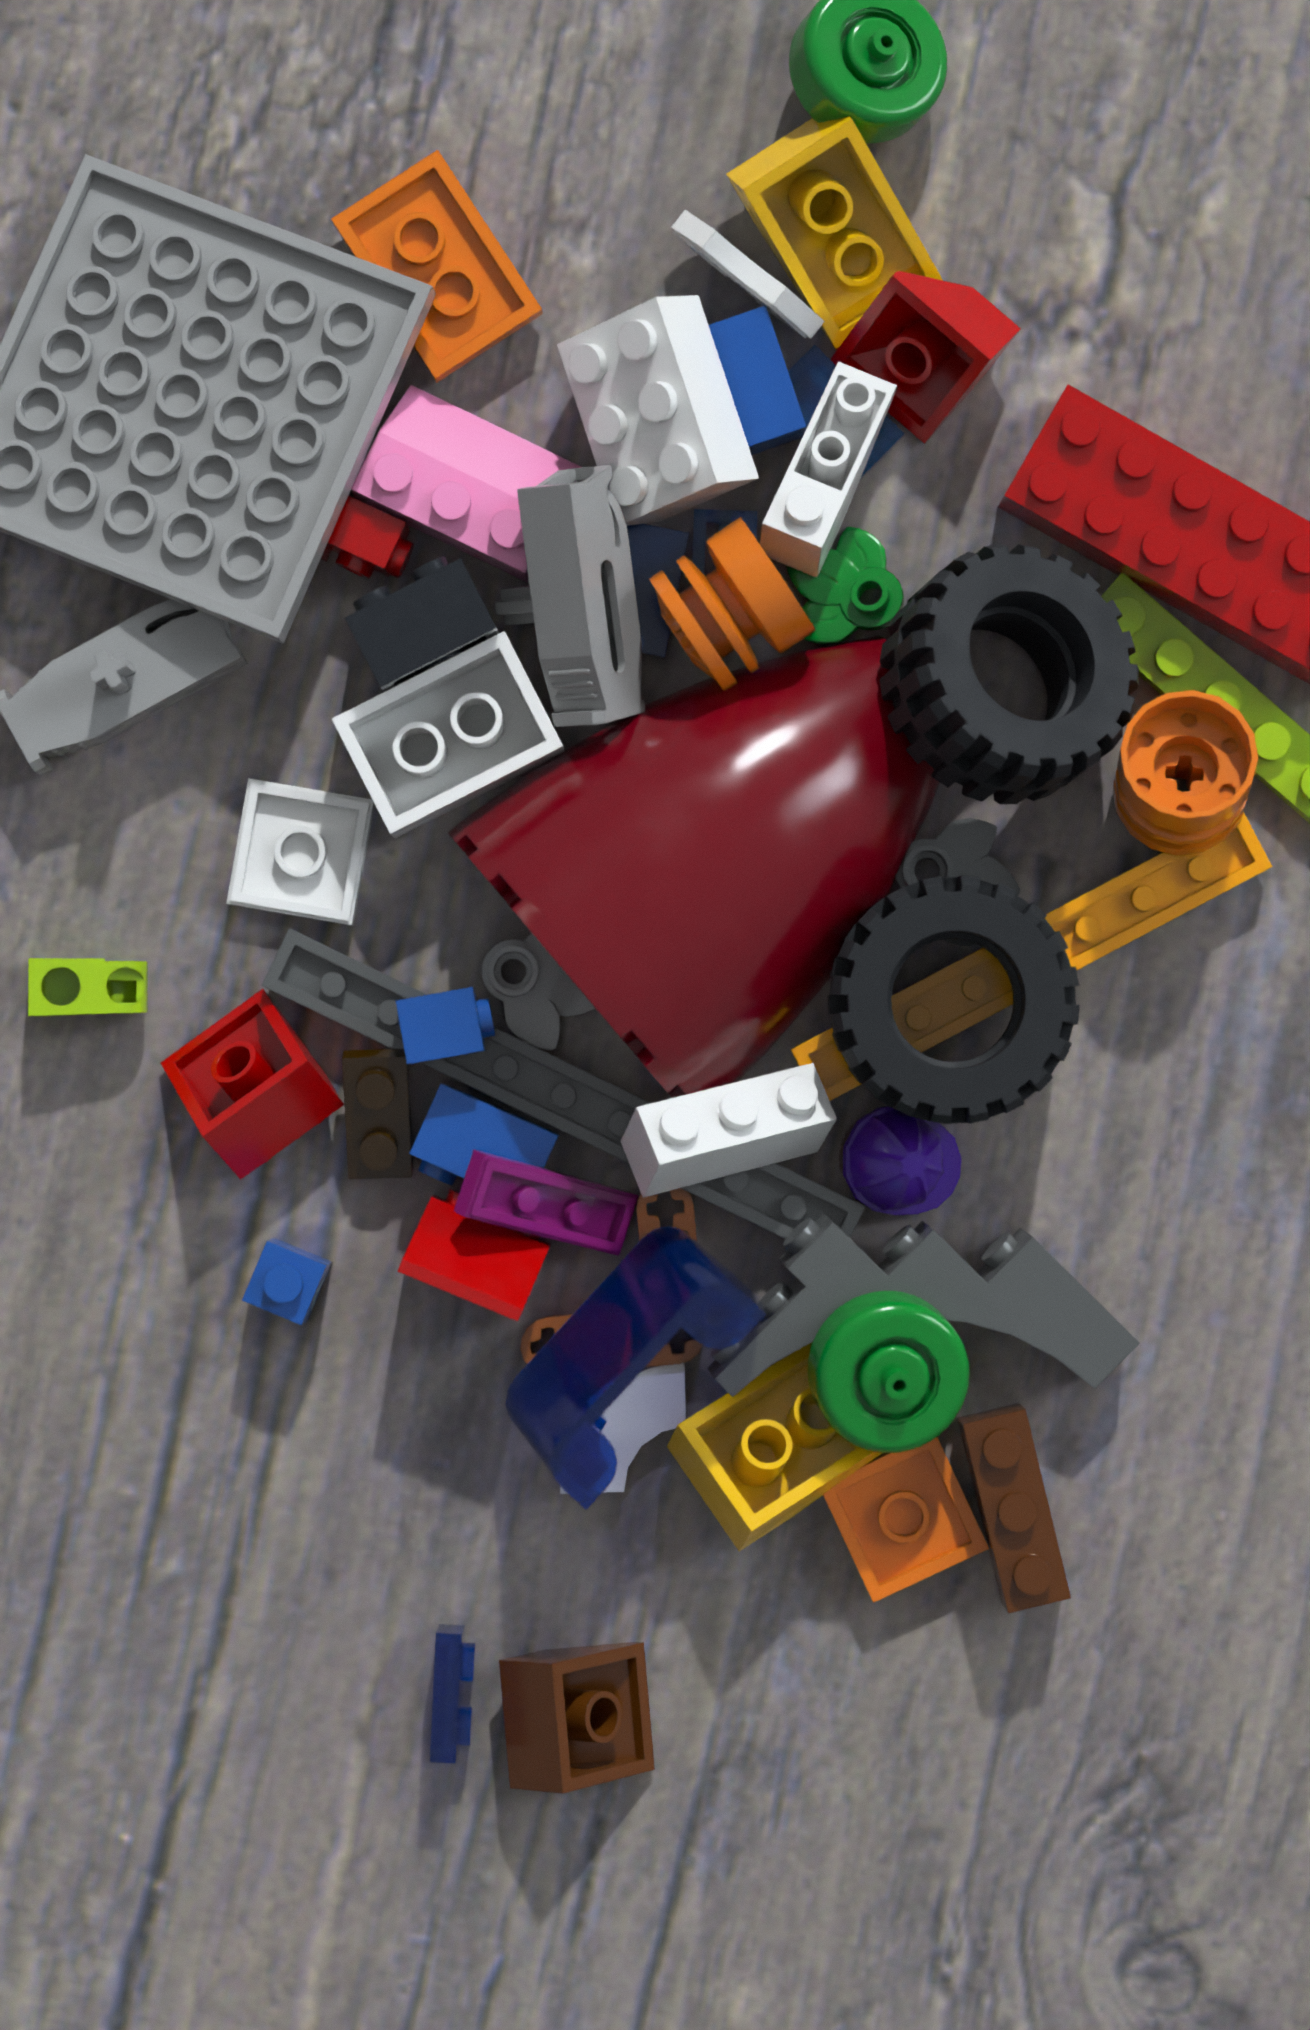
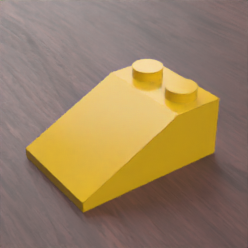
M850 117L819 123L811 118L726 174L756 227L806 305L825 321L821 328L835 349L842 344L896 271L943 280Z

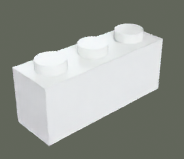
M814 1063L636 1107L621 1139V1144L642 1197H647L816 1153L837 1118Z

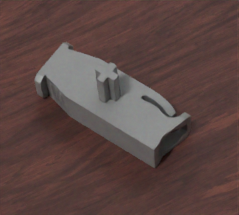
M611 465L558 470L537 486L517 489L529 585L500 589L502 601L495 602V610L497 615H504L505 625L535 624L539 661L554 713L551 714L553 726L555 727L608 723L645 711L644 699H641L642 641L627 525L622 509L615 496L607 489L608 483L612 478Z
M169 599L132 616L52 660L42 670H39L32 679H29L27 684L19 688L15 695L12 696L8 691L1 690L0 712L29 765L35 773L42 776L53 770L48 758L63 757L67 753L74 754L78 750H88L89 747L103 744L248 663L243 653L233 643L227 621Z

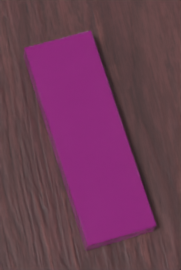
M473 1150L454 1212L467 1218L619 1256L639 1196L624 1189Z

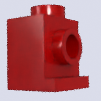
M348 496L321 560L326 562L332 550L339 554L335 564L360 577L370 579L375 570L387 577L392 575L400 578L411 557L414 543L406 540L410 533L406 522Z

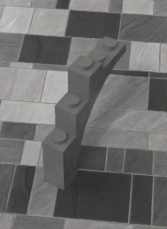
M823 1213L816 1222L811 1218L802 1221L787 1236L783 1243L787 1251L779 1260L796 1278L788 1286L782 1281L772 1287L756 1306V1310L760 1313L759 1316L743 1332L738 1328H734L717 1343L710 1354L715 1360L707 1369L713 1378L734 1397L773 1363L813 1342L824 1321L841 1305L855 1297L876 1291H899L912 1294L930 1303L947 1321L966 1322L1012 1335L1057 1358L1094 1389L1140 1343L1033 1236L1021 1228L1013 1236L1006 1232L992 1242L981 1257L985 1264L976 1272L940 1235L924 1221H921L914 1229L910 1225L903 1227L887 1242L882 1251L886 1258L877 1266Z

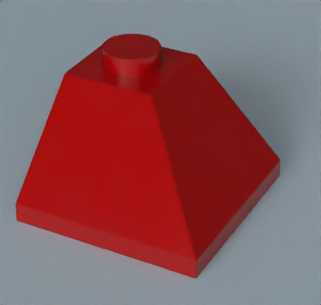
M896 271L829 362L836 367L839 361L897 385L888 413L925 444L988 372L1021 328L973 287Z

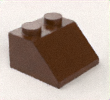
M644 1642L546 1649L499 1660L510 1789L564 1794L655 1770Z

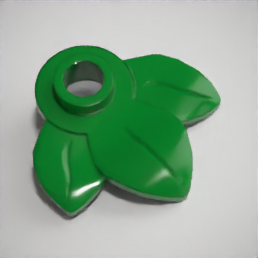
M850 526L846 527L839 538L837 549H830L817 578L786 565L792 583L799 593L807 599L802 609L816 630L802 640L824 645L839 644L858 629L874 631L889 626L896 613L904 606L902 586L896 576L887 570L884 547L874 535L865 530ZM875 588L882 591V596L877 603L865 605L860 602L861 596L866 590Z

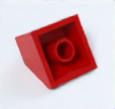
M264 989L258 991L161 1062L163 1069L202 1137L240 1180L269 1161L281 1150L314 1126L320 1124L325 1118L344 1105L321 1066Z
M449 1189L446 1199L436 1195L431 1196L397 1272L519 1321L552 1243L540 1239L538 1235L467 1218L454 1212L460 1193L458 1191Z

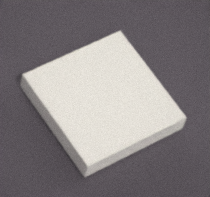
M248 778L226 904L354 926L375 806L373 800Z

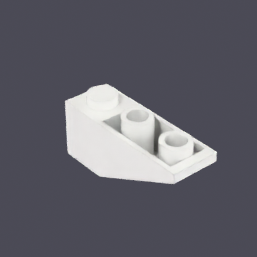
M838 361L762 523L760 545L770 559L816 578L818 577L843 523L895 395L897 385Z

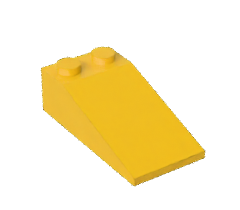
M813 1342L768 1367L734 1397L727 1393L679 1423L667 1445L673 1457L738 1551L746 1548L795 1516L838 1483L882 1454L862 1449L845 1440L831 1427L813 1399L808 1381V1358Z

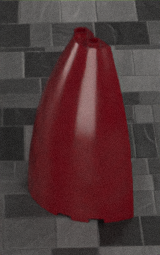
M878 635L784 655L758 663L759 669L752 674L747 667L730 671L738 683L726 691H723L718 682L710 677L646 704L643 713L612 722L532 770L448 832L671 1098L738 1082L770 1050L829 981L834 960L838 956L844 939L854 924L861 919L868 909L888 895L909 847L915 841L929 812L940 782L931 776L935 770L925 760L917 764L905 750L911 745L903 732L895 734L887 717L895 708L892 700L884 701L881 695L879 679L889 671V669L882 668L880 664L882 644L886 641L882 636Z

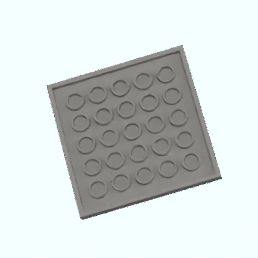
M85 154L0 344V532L284 644L434 301L436 293L433 286Z

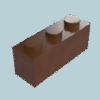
M1019 1403L957 1417L1002 1605L1009 1614L1071 1599L1026 1409Z

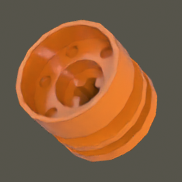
M741 517L705 540L708 552L716 567L715 570L706 576L684 555L676 560L691 583V586L681 593H677L663 570L649 578L656 590L661 616L696 668L698 667L716 680L723 691L738 683L722 660L732 651L736 650L751 674L759 669L757 658L749 643V640L760 634L772 648L782 654L816 631L786 582Z
M1195 690L1165 693L1140 708L1126 726L1113 783L1116 813L1132 836L1150 849L1176 856L1203 853L1227 839L1242 819L1258 762L1254 732L1241 712L1218 696ZM1174 779H1186V786L1189 791L1177 790V782Z

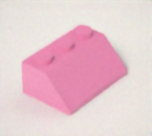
M410 385L379 430L351 491L357 500L392 515L429 536L528 582L517 489L537 486L558 470L582 467Z

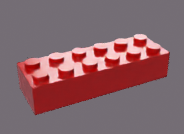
M1067 384L998 507L1119 576L1121 573L1127 575L1144 591L1310 684V521Z

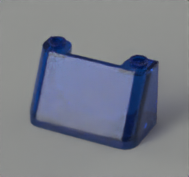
M665 1226L656 1228L639 1241L513 1379L506 1397L508 1416L559 1485L587 1510L609 1486L616 1474L617 1456L615 1448L601 1432L607 1423V1418L602 1415L605 1410L681 1328L696 1341L708 1348L724 1349L732 1347L744 1339L766 1315L763 1305L750 1289L688 1233L676 1227Z

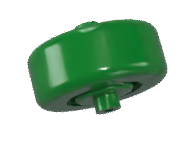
M819 0L802 20L793 36L789 51V72L793 88L800 103L816 122L850 117L865 143H882L893 140L908 132L936 103L946 81L947 51L938 25L931 14L917 0Z
M876 1291L847 1301L824 1321L810 1349L808 1381L813 1399L819 1410L841 1437L855 1446L872 1452L898 1453L913 1450L927 1444L938 1437L954 1421L967 1394L969 1362L960 1336L946 1318L930 1303L904 1292Z

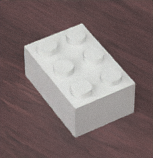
M699 295L655 297L557 344L596 465H611L612 478L608 483L607 489L617 499L627 526L663 521L759 479Z
M505 631L332 718L389 833L395 839L526 773L565 751Z

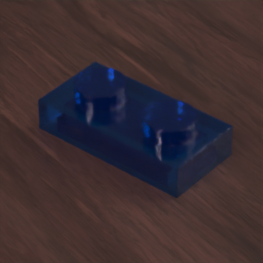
M439 1624L436 1632L430 1762L455 1764L459 1753V1746H471L473 1707H461L462 1681L474 1682L476 1643L464 1642L465 1625Z

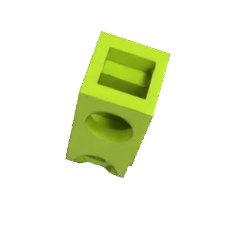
M28 958L29 1017L148 1013V962L105 961V958Z

